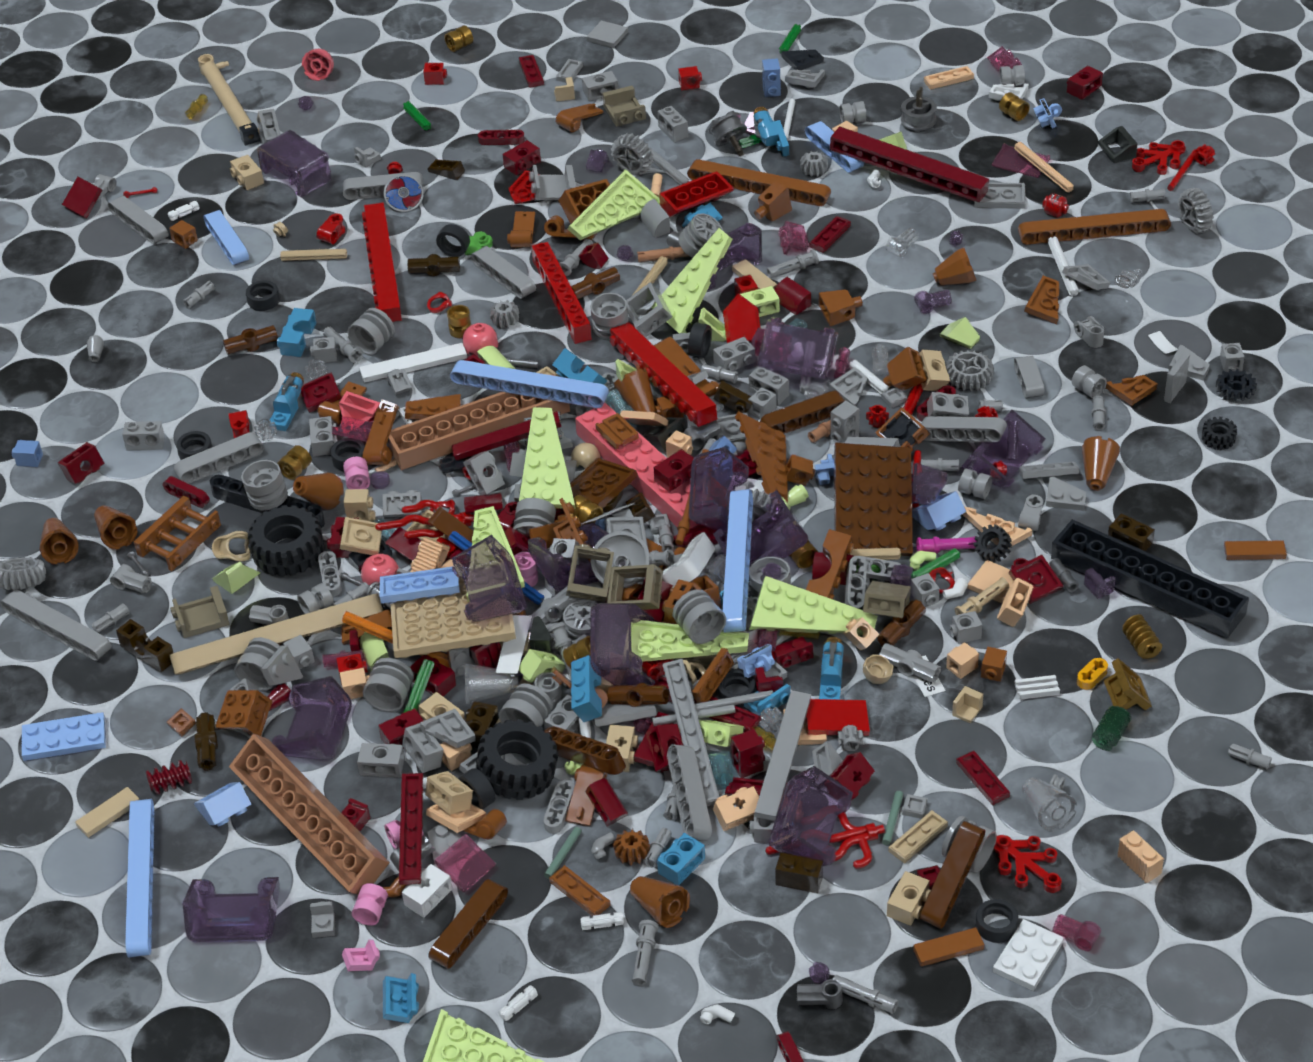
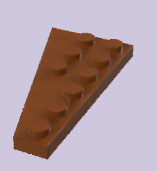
M738 411L735 418L736 421H740L741 426L739 429L746 436L745 444L751 459L758 466L756 468L757 474L762 476L763 482L761 484L766 494L771 493L773 498L777 497V502H781V506L785 507L788 503L786 435Z

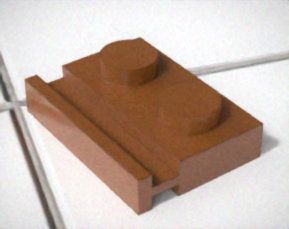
M619 413L602 420L600 424H595L596 430L615 449H618L620 445L624 446L639 439V433Z

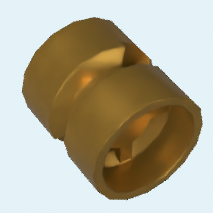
M466 25L458 27L444 36L445 43L452 52L473 43L472 32Z
M1008 92L1000 100L999 109L1016 121H1021L1029 113L1030 105L1012 92Z
M455 305L447 311L449 333L454 338H463L466 329L471 326L470 311L464 305Z
M295 445L277 464L284 477L294 480L302 473V470L309 466L312 462V457L305 448Z
M577 495L574 497L576 509L573 515L577 516L581 523L603 514V509L600 506L591 503L584 496ZM596 520L584 523L583 525L591 529L592 526H595Z
M801 532L794 533L784 543L785 551L792 557L799 568L805 569L813 565L814 554L818 551L809 542L805 534Z
M591 636L579 640L563 651L564 660L570 669L571 662L589 655L594 661H597L602 656L598 642Z

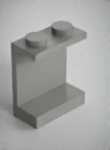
M533 165L532 172H529V181L532 182L531 193H534L535 200H559L565 190L576 187L572 165L565 166L564 175H538L536 165Z

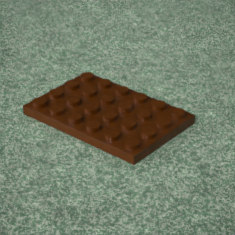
M835 443L834 531L851 535L852 543L854 544L853 549L900 548L901 556H912L911 448Z

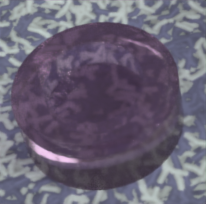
M383 471L375 472L371 476L372 486L376 489L387 487L390 484L388 473Z

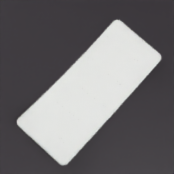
M1161 331L1148 335L1153 343L1164 353L1167 354L1178 350L1164 337Z

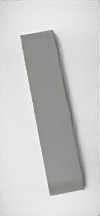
M419 172L348 178L343 182V196L348 200L384 197L385 185L391 178L398 175L414 177L423 188V176Z
M122 195L108 203V208L115 217L151 244H155L168 237V231L162 223Z
M485 246L471 254V259L475 266L518 298L522 299L536 291V285L530 277L489 247Z
M928 416L921 423L929 432V435L924 439L925 441L998 442L1007 428V423L998 417Z
M250 432L178 461L174 466V471L180 480L189 484L260 455L264 450V445L255 433Z
M672 744L668 749L667 759L683 834L686 833L696 840L707 841L711 836L712 827L695 750L690 746Z

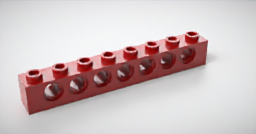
M544 242L532 245L533 263L574 343L578 344L592 340L590 322L549 243Z

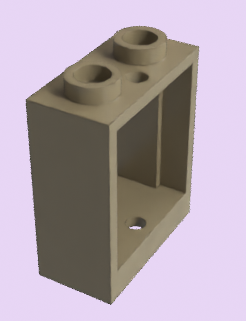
M586 544L575 545L566 596L605 603L614 552L607 548H590ZM578 557L607 562L602 588L573 584Z
M655 564L612 567L607 605L615 611L659 609L663 571ZM646 577L644 599L622 601L624 578Z

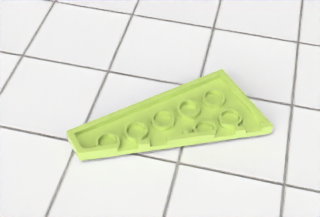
M625 170L568 227V230L579 240H582L640 215L642 208L652 199H655L660 205V198Z
M720 228L717 229L662 293V297L673 316L667 323L679 334L686 333L685 329L688 323L692 322L694 318L692 315L695 309L700 306L711 284L710 279L712 275L716 274L718 270L717 265L720 259L724 258L733 240ZM655 302L651 306V308L654 309L655 307H657V303Z
M533 407L519 501L526 498H539L550 502L555 508H563L559 499L563 498L566 503L570 502L574 509H576L552 408Z
M494 506L476 510L469 565L467 602L525 587L523 577Z
M765 576L749 630L761 628L767 629V631L781 629L787 632L818 633V631L828 632V634H836V632L844 633L847 630L846 625L852 619L856 620L862 617L875 629L878 615L863 612L861 609ZM857 628V634L863 635L862 630Z
M442 1009L423 1062H544L526 1055L525 1051L519 1048L516 1050L508 1046L507 1042L480 1028H473L467 1025L460 1018H453Z

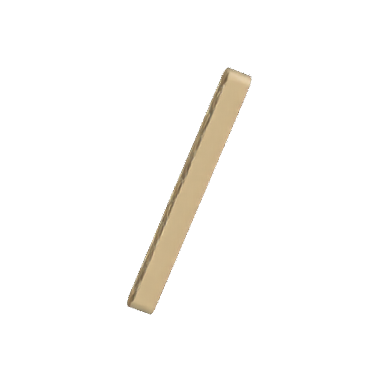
M379 594L361 597L170 655L174 673L175 675L183 674L240 657L244 654L249 642L254 638L270 639L280 645L299 635L307 637L346 624L342 622L346 611L362 618L382 612L384 610Z

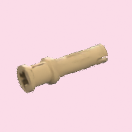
M1000 578L976 597H969L962 606L955 607L956 615L976 611V613L981 612L982 606L1009 588V583L1005 578ZM994 589L996 590L986 597V595L989 594L991 591H993Z

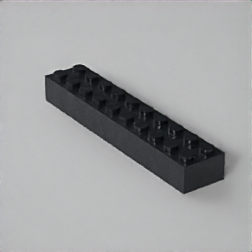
M1073 519L1052 542L1051 559L1058 558L1062 564L1227 639L1247 613L1249 597Z

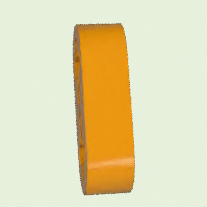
M1102 658L1092 659L1079 671L1077 685L1084 690L1095 687L1107 675V661Z

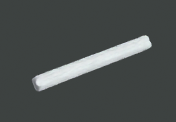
M1050 237L1048 244L1068 293L1071 296L1077 295L1078 287L1075 280L1062 273L1064 267L1069 265L1058 238Z

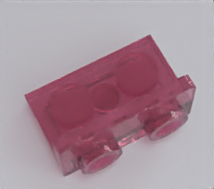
M1003 46L987 57L989 62L998 71L1002 66H1008L1012 69L1013 66L1022 65L1017 57L1014 59L1013 53L1009 49L1006 50Z
M785 221L778 231L783 254L787 255L791 248L807 252L809 244L804 226Z
M343 416L340 427H333L332 434L367 441L373 422Z

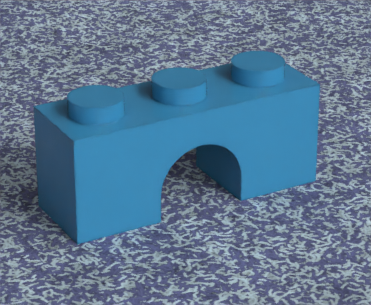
M293 309L291 315L288 316L286 326L283 327L281 337H278L277 347L280 348L281 355L302 356L306 347L304 334H312L316 325L314 310Z
M564 348L552 364L558 369L556 373L564 378L567 376L570 379L603 385L607 382L604 377L588 365L580 373L585 362L566 348Z
M589 655L571 662V709L583 722L602 716V700L594 687L601 685V668Z

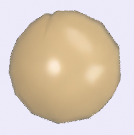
M580 443L571 453V459L577 460L576 467L581 465L585 469L596 459H601L598 449L591 443Z
M872 655L866 658L863 664V674L873 684H883L892 677L894 666L882 655Z

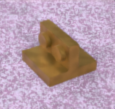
M1119 658L1111 662L1115 673L1105 679L1104 683L1115 711L1121 714L1136 703L1144 710L1152 707L1141 677Z

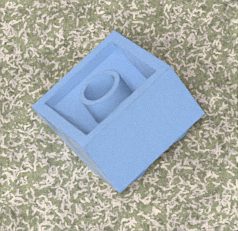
M957 491L938 495L912 510V517L925 529H935L938 531L946 527L945 523L949 521L952 523L961 519L960 515L965 513L966 510Z
M233 782L198 800L194 805L209 825L217 824L219 827L229 821L228 817L233 814L239 816L247 811L246 807L251 805V802L241 783Z

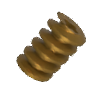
M1137 614L1125 621L1122 628L1123 633L1138 655L1143 659H1150L1158 655L1162 649V643H1159V638L1156 637L1152 628L1144 620V617Z

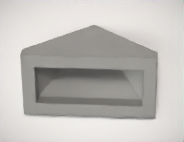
M829 741L824 742L812 751L817 784L819 785L823 784L843 761Z

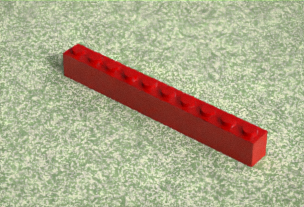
M384 202L364 205L365 212H362L370 263L372 284H375L372 285L373 294L375 295V308L387 314L392 322L402 321Z
M628 322L610 329L611 345L615 346L620 354H623L637 370L646 369L649 380L664 396H667L671 403L675 404L691 422L700 427L718 420L716 404L633 325Z

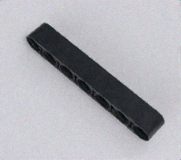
M220 474L210 478L209 481L214 498L259 513L271 511V509L258 510L251 506L242 481ZM287 495L286 500L276 507L282 508L285 505L292 507L293 505L298 506L299 509L305 508L316 516L321 528L325 525L322 507L317 504Z

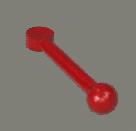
M153 187L152 189L136 192L125 191L123 196L129 198L131 195L150 192L157 193L158 189Z

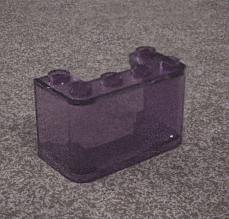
M288 130L257 148L262 172L267 174L275 168L287 176L290 185L296 186L298 190L296 195L299 197L307 195L332 180L328 154L294 131Z
M777 490L769 495L771 503L770 505H765L768 512L752 522L749 568L755 561L764 557L787 558L800 547H803L808 541V535L799 520ZM719 529L713 535L726 556L728 533Z

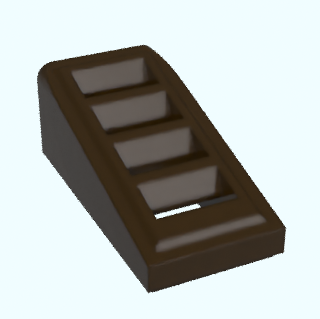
M435 159L427 169L428 172L453 180H458L465 172L462 162L454 160Z
M642 492L626 501V504L630 505L628 508L632 512L633 517H643L644 523L655 517Z

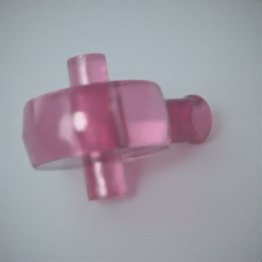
M647 717L634 720L636 731L646 734L652 723L651 719Z

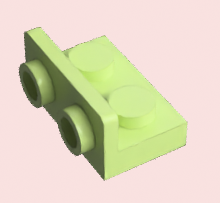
M699 720L704 742L729 747L731 737L743 733L744 726L714 720Z

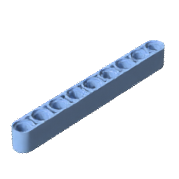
M465 360L457 361L450 373V379L460 385L592 408H601L609 394L608 388L599 383Z
M751 489L730 492L723 612L726 616L724 633L746 630L753 495Z
M152 799L130 801L125 941L128 958L151 955L154 803Z

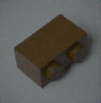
M780 852L775 868V884L818 894L823 879V860Z

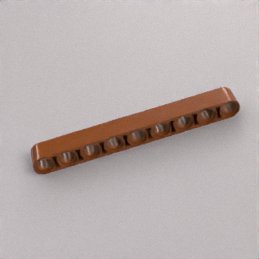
M700 159L694 160L687 171V175L691 180L718 171L734 189L762 194L774 181L778 180L788 187L791 201L815 206H824L831 195V189L824 184Z
M1154 209L1023 222L1018 226V232L1021 242L1030 245L1048 243L1050 237H1057L1060 242L1163 232L1171 227V221L1166 210Z

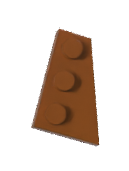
M461 394L407 401L405 419L421 420L459 407Z

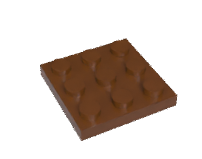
M598 458L570 483L573 498L577 495H582L589 499L591 503L604 508L638 477V473L635 469Z

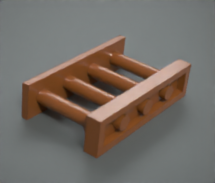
M181 497L134 541L137 555L143 558L152 551L166 558L168 569L172 572L221 526L218 511H214L209 517H206L192 510L189 498ZM186 517H190L201 522V524L195 529L182 523V521ZM177 528L189 535L184 540H181L169 533ZM162 540H166L177 547L169 552L157 546V544Z

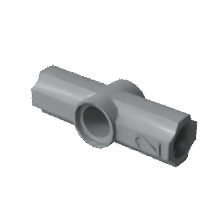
M566 587L553 598L545 599L541 603V607L530 615L532 618L529 631L531 632L534 617H541L545 625H548L550 622H557L561 619L566 607L580 600V598L566 596Z
M885 643L879 654L887 658L890 664L896 666L899 672L905 676L914 674L935 683L941 672V666L924 660L921 654L915 650H908L906 652Z

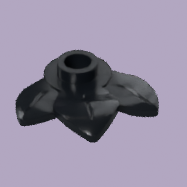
M450 453L440 460L439 469L445 473L453 472L455 469H463L465 467L463 462L472 458V456L455 460L454 454Z

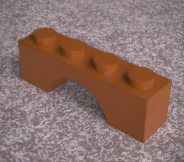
M831 529L828 530L823 543V554L831 561V568L823 577L809 580L806 587L807 591L834 600L835 595H833L835 588H839L841 582L839 576L841 571L844 572L847 567V555H851L854 548L851 535Z

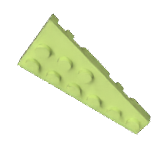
M629 619L622 664L717 655L721 648L728 649L730 654L747 652L749 633H724L723 630L712 641L697 644L686 635L678 624Z

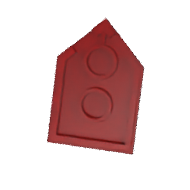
M525 170L509 188L514 204L535 200L534 193H531L530 171Z
M738 293L723 311L726 341L730 343L745 337L749 343L761 342L762 335L758 307Z

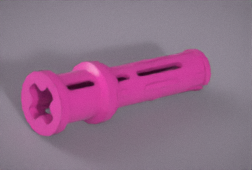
M936 536L933 539L917 538L916 546L917 551L935 552L938 554L941 550H951L953 548L975 549L974 542L976 541L974 539L975 536L939 539Z

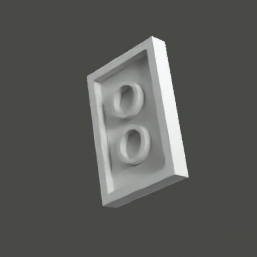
M1023 919L993 966V973L1034 991L1062 946L1064 937Z

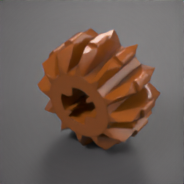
M633 828L631 832L624 830L623 835L617 834L613 847L616 858L620 859L622 864L627 861L630 865L633 862L640 864L641 859L645 860L650 851L647 835H643L641 830L635 832Z

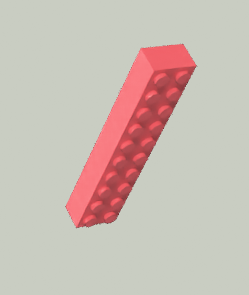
M606 403L601 408H593L576 417L577 435L584 442L594 444L604 460L635 469L638 477L632 481L631 485L639 493L642 492L644 497L662 514L667 513L668 519L678 527L679 521L682 520L693 481L689 479L671 492L654 481L653 467L667 458L641 434H639V439L624 446L620 445L618 449H615L596 430L595 426L596 423L600 424L602 420L616 414ZM700 488L690 517L689 529L704 522L708 524L716 519V502Z

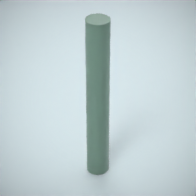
M901 791L895 792L882 843L887 846L891 844L903 798V792Z
M574 827L546 870L544 876L547 879L556 873L581 834L582 830L579 827Z

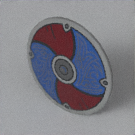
M398 175L391 178L385 185V201L396 211H412L423 200L422 185L412 176Z

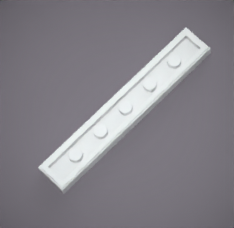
M463 343L361 366L359 369L365 383L386 378L387 374L394 369H405L407 373L467 358V353Z

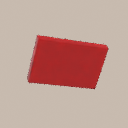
M811 699L805 718L807 735H838V731H842L843 727L853 725L857 727L858 731H863V736H869L870 728L866 700Z

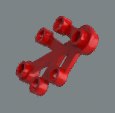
M1180 140L1173 141L1171 145L1151 142L1149 149H1137L1136 158L1132 160V168L1135 172H1142L1145 166L1160 160V164L1157 166V173L1165 175L1167 173V157L1173 154V159L1170 160V167L1178 169L1180 167V154L1186 151V146ZM1146 155L1151 156L1147 159H1143Z
M998 835L996 837L994 851L999 855L998 872L1001 875H1009L1011 873L1012 864L1008 861L1009 854L1015 859V885L1017 887L1024 888L1028 885V876L1025 874L1026 867L1044 881L1043 887L1047 892L1056 893L1061 889L1062 880L1058 874L1048 873L1033 862L1046 861L1054 863L1057 860V851L1055 849L1047 848L1044 852H1020L1017 849L1029 848L1032 851L1038 850L1041 844L1040 838L1030 836L1028 840H1012L1006 835Z

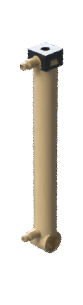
M201 55L198 58L201 74L206 77L241 135L242 142L245 146L259 142V128H257L254 122L250 121L219 69L229 66V62L215 64L212 55Z

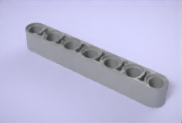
M17 589L13 590L0 602L3 610L9 615L94 661H98L112 648L110 641L103 635Z

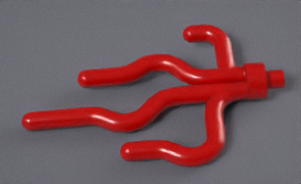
M422 500L415 505L404 506L402 513L418 512L425 507L433 508L436 511L439 506L441 508L442 506L433 500ZM465 512L451 514L467 527L471 526L472 522H474L475 514L471 515ZM413 514L407 515L400 520L378 523L375 525V529L382 531L400 528L410 522H418L428 526L433 525L428 522L430 518ZM419 529L405 532L404 537L406 539L418 537L438 538L444 534L439 530Z
M827 806L813 816L802 818L800 820L801 826L816 824L827 815L834 814L838 816L845 831L828 835L821 831L808 830L801 833L794 840L766 847L765 852L768 855L790 850L801 846L808 839L812 838L826 843L843 841L839 849L834 853L816 852L803 857L833 862L841 859L851 846L859 844L864 857L853 862V867L859 869L869 865L872 860V852L867 841L878 839V834L885 833L883 824L875 826L874 823L861 827L853 826L850 824L843 809L837 806Z

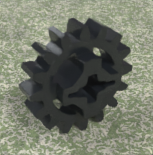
M1229 369L1228 373L1222 371V375H1218L1216 387L1217 392H1221V397L1226 395L1227 400L1233 398L1234 401H1237V399L1244 401V398L1250 399L1251 395H1255L1257 383H1255L1256 378H1252L1251 373L1246 374L1245 370L1239 372V369H1236V371Z

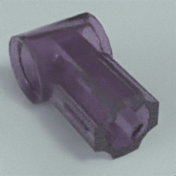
M949 290L929 294L927 291H920L914 296V301L923 314L930 313L936 307L952 304Z

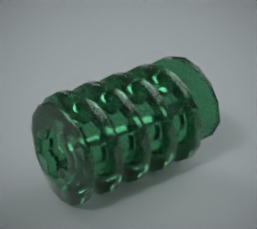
M1119 706L1108 707L1095 731L1092 733L1093 743L1102 750H1112L1119 743L1122 734L1128 727V723L1132 720L1131 714Z

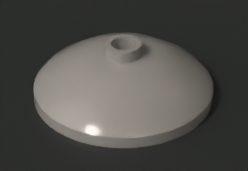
M612 532L601 538L594 547V549L607 548L614 552L612 567H620V562H626L625 566L650 565V554L645 542L639 536L630 532ZM591 559L592 570L596 578L603 583L607 562ZM644 577L624 578L623 589L635 585Z

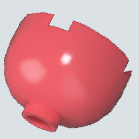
M318 48L312 49L304 55L302 67H304L306 76L312 80L319 81L331 74L334 62L330 53Z
M476 323L469 326L463 334V346L466 353H474V355L479 357L477 351L486 346L497 348L498 338L495 330L485 323Z
M386 554L370 556L362 565V582L371 585L374 582L380 583V577L396 575V571L399 569L397 562Z

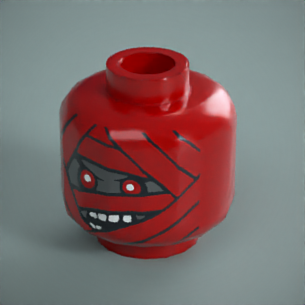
M1052 193L1045 197L1042 208L1046 214L1059 218L1068 212L1069 205L1067 204L1066 197Z

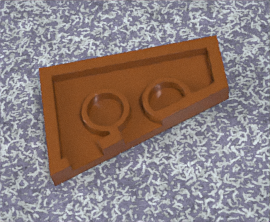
M1043 275L1025 306L1024 312L1057 324L1059 281Z

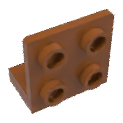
M228 690L215 727L218 729H242L251 736L253 733L261 736L273 700L258 690Z

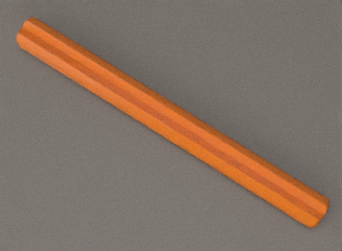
M348 611L344 613L343 623L393 644L392 630ZM441 651L427 654L432 658H436L444 666L449 667L448 654Z

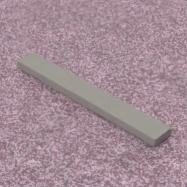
M683 659L664 663L663 668L683 745L694 748L707 806L714 805L719 795Z
M791 690L754 817L776 821L811 701V694Z

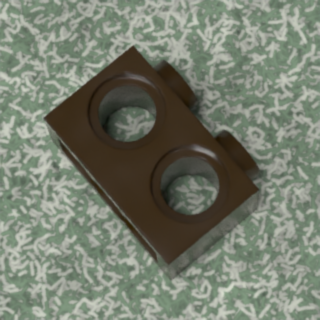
M1122 513L1109 526V536L1145 552L1153 544L1155 529Z
M474 701L471 709L467 710L465 722L475 734V741L470 743L471 747L478 748L482 735L485 734L488 728H493L498 721L499 716L496 705Z

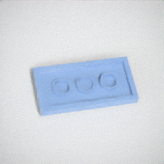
M458 566L380 577L381 604H392L396 601H412L417 598H433L438 595L460 593Z
M104 712L22 725L23 761L106 748Z

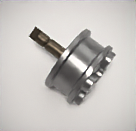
M920 86V89L916 91V96L906 99L901 105V123L914 132L927 130L936 123L935 113L937 105L932 99L923 97V87Z
M733 110L722 118L712 120V125L708 128V132L713 134L716 146L731 142L735 151L741 157L745 153L736 138L747 130V126L740 121L741 115Z

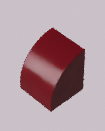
M599 243L586 246L578 255L583 263L594 269H601L609 259Z

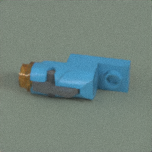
M765 107L756 108L753 112L755 136L761 138L766 146L777 145V149L782 152L783 157L788 156L789 144L780 120L773 121Z
M293 372L282 383L273 401L274 413L268 422L269 429L287 430L299 408L297 399L304 385V378L301 374Z
M837 637L828 638L823 646L819 699L840 700L844 645L841 639Z

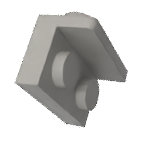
M409 490L406 493L390 491L388 494H383V517L421 515V510L408 514L402 513L404 506L415 505L422 501L421 493Z

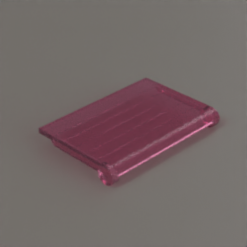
M1005 143L992 163L994 167L1036 178L1042 173L1019 154L1014 147L1008 146ZM1035 153L1040 158H1042L1046 163L1049 162L1051 157L1050 155L1046 156Z

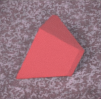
M346 391L339 402L347 435L371 419L380 406V402Z

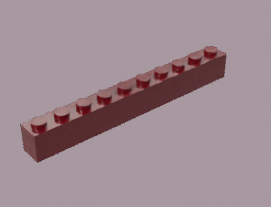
M841 126L838 127L830 138L831 151L980 203L988 192L989 178Z

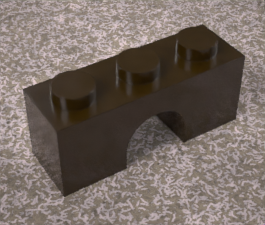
M129 619L116 630L120 647L162 673L172 664L170 655L174 653L172 645L159 636L151 641L144 627L132 619Z

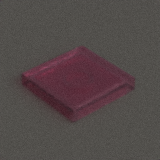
M467 834L462 836L434 861L443 872L451 877V880L463 893L494 868L496 864Z

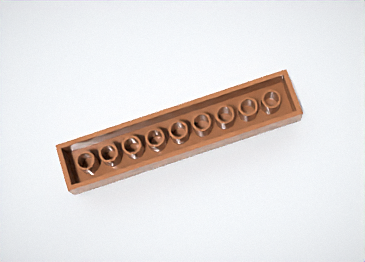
M500 392L392 429L387 446L391 450L392 456L399 468L404 470L452 453L453 444L531 420L533 407L552 408L553 412L558 411V414L562 415L570 412V404Z
M253 733L229 767L349 892L358 895L364 884H374L390 862L269 739Z

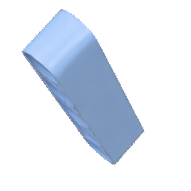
M819 121L805 128L807 138L846 172L849 173L864 166L863 161L830 150V138L834 131L823 122Z
M220 210L203 216L208 230L232 265L249 260L245 246Z

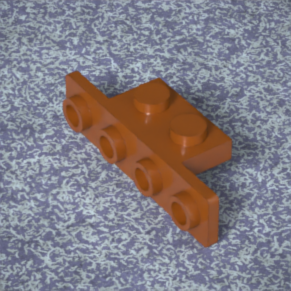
M563 498L559 499L568 520L553 528L557 538L576 539L579 544L587 545L586 541L588 538L585 532L579 528L582 526L577 516L573 515L575 512L574 507L570 502L566 503Z

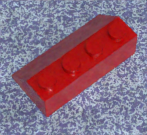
M716 171L659 193L660 206L669 217L726 196L734 191V187Z

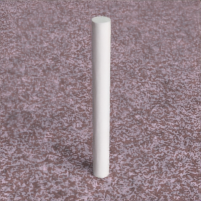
M794 99L789 100L783 129L787 141L795 106Z

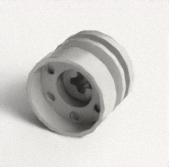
M704 213L697 214L680 233L678 238L679 245L687 255L693 258L717 229L720 228L723 231V228L712 216Z
M603 293L592 300L590 308L593 331L598 337L610 340L611 328L629 322L627 302L623 296L617 293Z
M369 308L348 328L347 333L349 340L354 343L355 347L360 348L366 355H373L394 336L395 328L387 314L379 309Z
M259 460L248 465L242 472L241 479L249 502L255 509L270 510L271 508L278 507L286 500L288 491L280 467L276 462Z
M522 499L517 503L516 520H514L513 528L530 539V528L554 523L556 508L553 504L543 499Z
M764 557L755 561L749 568L752 597H759L765 576L791 585L790 566L781 558Z
M703 590L689 591L676 602L673 608L674 620L684 630L686 635L697 644L712 641L723 631L726 625L724 612L714 603V600L710 598L708 593Z
M578 600L568 605L563 612V620L566 625L565 629L568 638H571L572 643L585 634L586 636L593 637L598 644L604 645L607 638L605 613L602 606L591 600Z
M262 637L252 639L234 668L235 675L239 681L246 678L255 684L259 691L271 689L273 685H268L261 668L280 646L270 639Z
M393 658L377 660L363 689V697L372 707L381 711L395 712L401 709L414 680L411 668Z
M520 684L500 710L499 720L501 723H504L505 720L511 719L516 721L520 719L526 723L528 721L533 722L537 727L542 726L544 719L548 717V714L553 709V703L550 697L540 688L531 684Z
M959 816L954 821L943 842L942 856L946 858L961 824L967 821L977 826L975 821H969L965 816ZM983 825L979 827L986 830L985 837L970 868L975 873L982 870L994 849L997 837L996 831Z

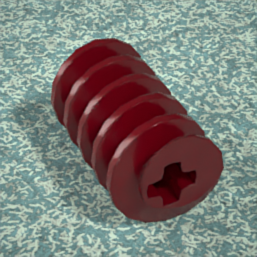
M179 760L178 767L170 763L169 770L163 765L161 772L154 768L153 775L146 770L151 792L154 790L157 795L160 794V787L167 792L168 785L176 789V782L181 787L184 786V780L192 784L187 761L186 765H184Z

